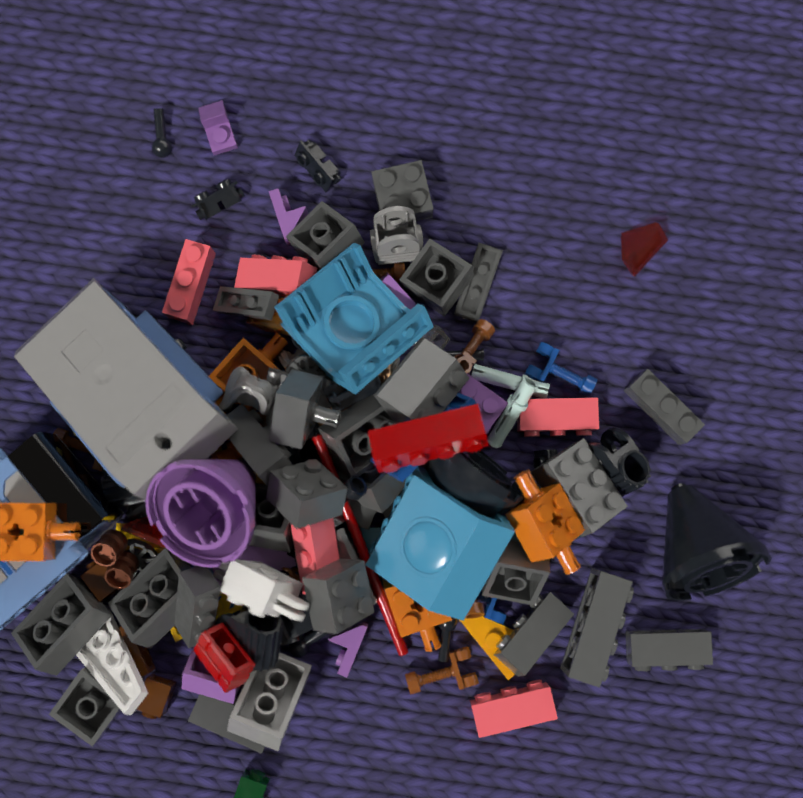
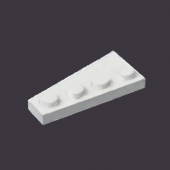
M105 605L109 612L112 614L109 606ZM112 614L108 621L76 656L120 710L126 715H132L147 696L148 691Z

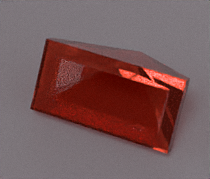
M654 222L621 233L622 261L634 277L668 241L659 223Z
M148 516L124 524L121 528L122 531L166 548L160 541L163 537L156 523L152 526L150 525Z

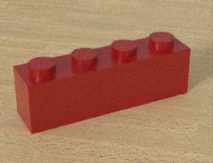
M478 404L368 431L373 461L379 473H391L397 471L400 467L408 465L419 466L425 464L428 460L436 458L448 459L456 453L465 451L476 452L485 446H489Z

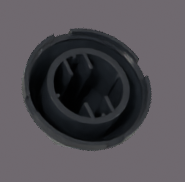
M481 450L456 453L448 459L436 458L429 460L427 472L434 484L482 516L493 519L496 514L501 515L519 506L525 499L517 482L514 481L512 484L506 476L507 471Z
M685 483L677 484L671 488L667 500L662 587L668 599L675 601L691 600L690 593L703 592L704 597L717 594L761 572L759 564L763 560L766 565H769L771 555L766 545L696 488Z

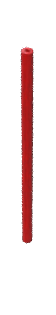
M317 434L313 436L312 440L322 465L340 480L322 435ZM347 501L344 504L342 515L360 560L365 562L368 580L374 595L377 597L378 605L398 655L404 656L409 651L403 637L401 638L378 574L366 566L370 554L350 503Z

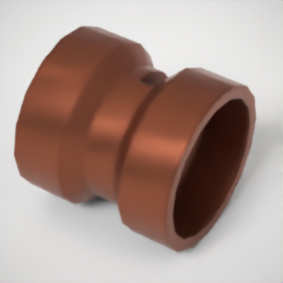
M111 529L106 531L91 549L93 560L104 567L112 566L128 546L126 536L118 530Z
M124 551L118 560L107 568L104 576L105 581L113 588H127L139 567L138 558L134 554Z

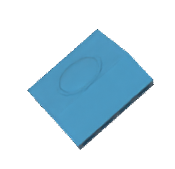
M356 243L350 245L274 307L282 320L280 325L332 381L354 394H357L434 327L425 306L417 304L412 309L407 308L375 275L361 246Z
M418 466L406 478L405 487L400 496H397L394 500L393 509L389 517L383 521L380 534L371 543L369 549L370 557L366 566L428 611L464 621L515 530L505 516L496 514L495 518L491 519L471 510L438 488L432 481L426 468Z

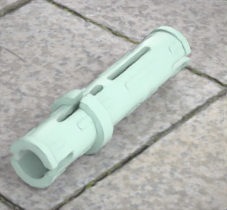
M476 363L471 375L478 381L514 391L517 390L522 378L528 377L527 375L517 376L477 365ZM536 381L538 387L532 396L546 399L550 384Z
M529 377L522 378L515 393L509 396L505 410L487 437L489 445L495 448L502 446L521 412L526 411L528 401L538 387L536 381Z

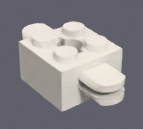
M228 561L219 566L222 570H215L213 576L222 581L220 591L228 595V601L250 607L249 612L259 617H265V615L279 617L280 614H283L296 621L304 620L305 614L300 610L307 611L310 604L298 598L303 583L259 561Z

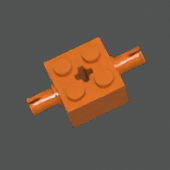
M276 332L262 350H257L247 340L242 338L209 377L224 393L230 374L237 367H244L251 375L267 380L269 368L279 369L273 364V359L288 345V342ZM224 393L215 402L217 406L222 402ZM244 405L248 411L253 409L251 406Z
M529 469L517 474L514 480L517 482L525 499L519 506L511 509L505 515L514 528L531 562H536L557 556L564 569V573L566 575L574 573L578 568H581V565L570 545L585 529L561 484L557 483L539 489Z
M0 503V561L55 559L56 540L78 541L80 533H69L68 531L81 530L80 524L78 522L56 523L57 503ZM20 529H24V535L20 534Z
M382 578L384 590L401 638L420 632L425 651H433L430 641L433 642L435 650L439 649L441 642L434 626L451 621V617L428 611Z

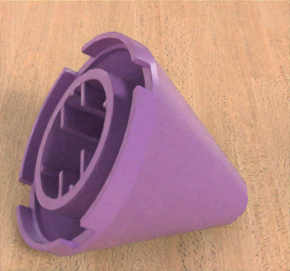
M185 459L173 462L161 470L148 487L146 511L150 525L152 526L156 523L163 535L160 539L163 545L174 555L188 563L201 567H219L224 562H233L249 546L254 534L256 473L248 462L243 459Z

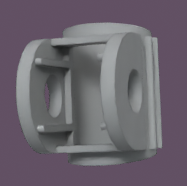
M392 206L377 212L373 218L374 230H370L371 245L376 263L383 265L413 261L423 248L422 229L419 224L416 225L414 211L405 206ZM394 217L400 218V219L394 220V221L389 220V219L394 218Z

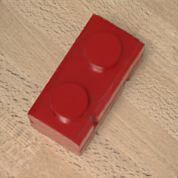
M220 623L202 632L193 650L213 678L218 681L219 686L225 693L244 684L255 667V663L224 623Z

